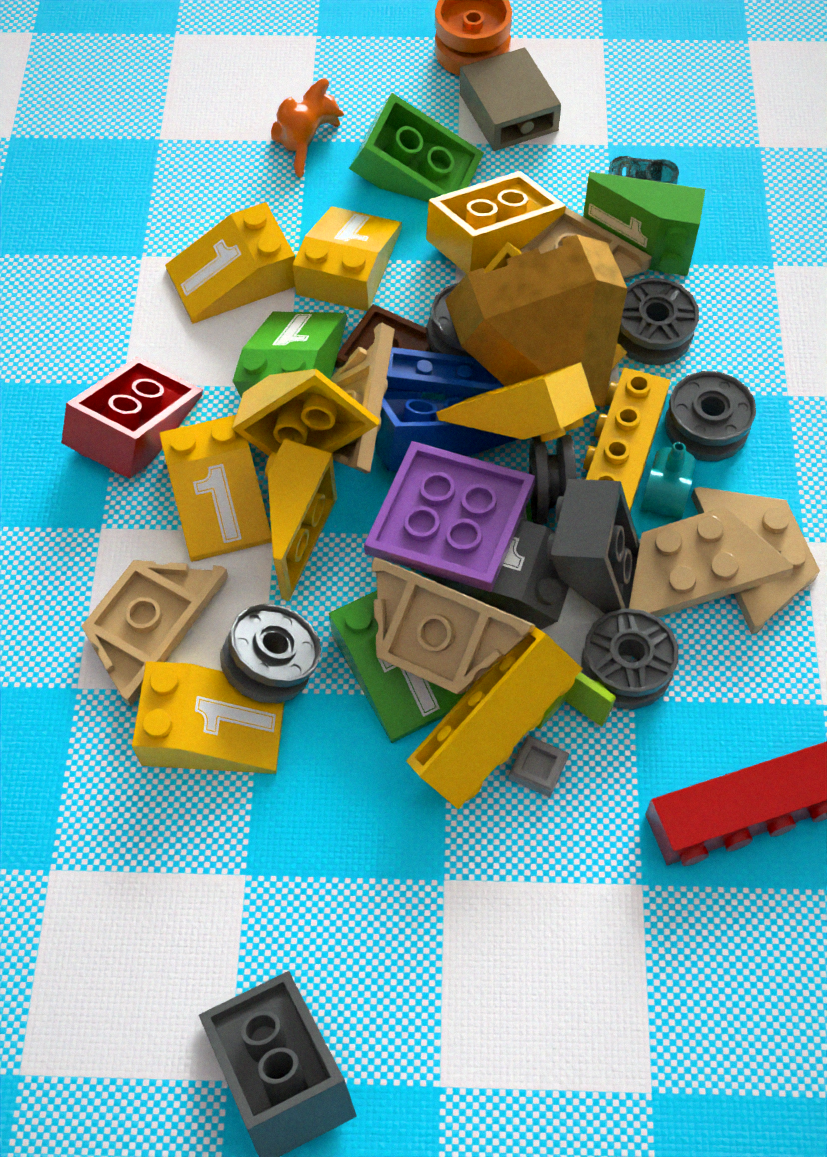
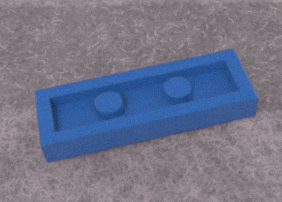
M395 347L391 349L386 378L388 381L387 388L471 398L504 387L495 376L473 357Z

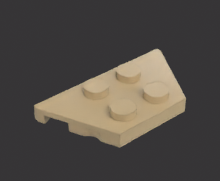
M567 207L564 214L520 249V251L525 253L538 248L540 254L562 247V239L579 234L608 243L623 279L647 271L652 260V256Z
M380 323L375 327V339L370 348L365 350L358 347L349 357L346 364L339 368L330 379L380 419L377 427L332 452L334 461L366 474L371 471L376 436L381 427L380 413L383 396L388 387L386 378L395 331L394 328L384 323Z
M704 487L694 488L691 498L698 514L725 506L787 558L793 566V575L734 593L751 634L758 633L778 611L781 612L799 591L806 589L817 578L820 569L787 500Z
M723 506L642 532L629 609L644 610L656 617H660L793 575V566L787 558Z
M374 557L372 561V572H376L378 598L374 600V617L378 623V632L376 634L377 658L453 693L463 694L529 636L536 626L381 558Z
M133 560L81 627L125 704L131 707L141 693L146 661L165 662L229 577L226 568L213 565V570L189 569L186 563L170 562L160 565L154 561Z

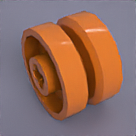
M439 0L435 9V54L437 61L445 70L460 76V67L510 52V31L513 11L509 0Z

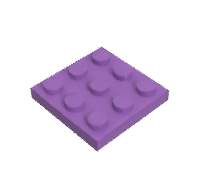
M412 441L364 543L365 554L492 592L534 489L535 475Z

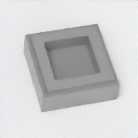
M527 735L509 772L508 779L550 798L568 760L569 753Z

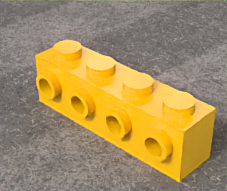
M623 367L619 382L611 381L605 405H609L610 409L608 414L600 413L594 432V436L598 437L599 441L597 447L589 445L583 469L588 470L586 480L621 481L631 513L663 412L671 380Z
M535 627L529 636L474 683L410 755L406 762L419 777L454 807L459 809L465 801L472 799L478 794L483 781L496 766L503 764L509 759L513 752V747L527 731L533 730L540 724L544 717V712L558 696H562L570 690L574 684L575 677L583 668L546 633Z

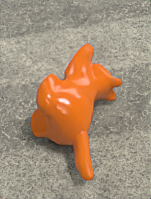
M322 78L313 84L304 94L301 103H297L292 97L285 99L278 107L276 113L277 121L273 123L271 128V138L274 142L283 144L288 151L296 152L293 166L297 177H303L308 147L320 125L328 123L338 127L340 126L338 117L344 116L335 96L326 94L329 87V81L326 78Z

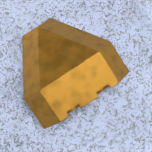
M579 234L562 239L563 246L540 254L537 248L506 259L508 266L485 273L483 267L468 272L445 299L461 347L504 386L581 362L594 404L605 407L628 289L608 243Z

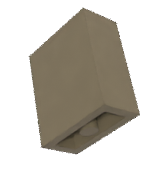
M526 47L460 67V96L493 151L559 131L561 102Z

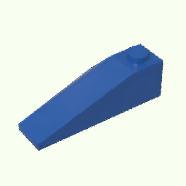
M387 389L383 396L380 413L382 421L376 436L375 447L387 470L397 473L412 441L460 455L471 456L519 439L440 421L436 412L464 401L459 399V396L446 395L445 400L421 398L422 392Z

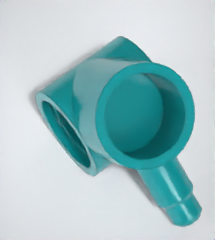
M676 442L672 447L662 448L656 452L641 509L682 519L696 467V459L686 451V446L683 443Z

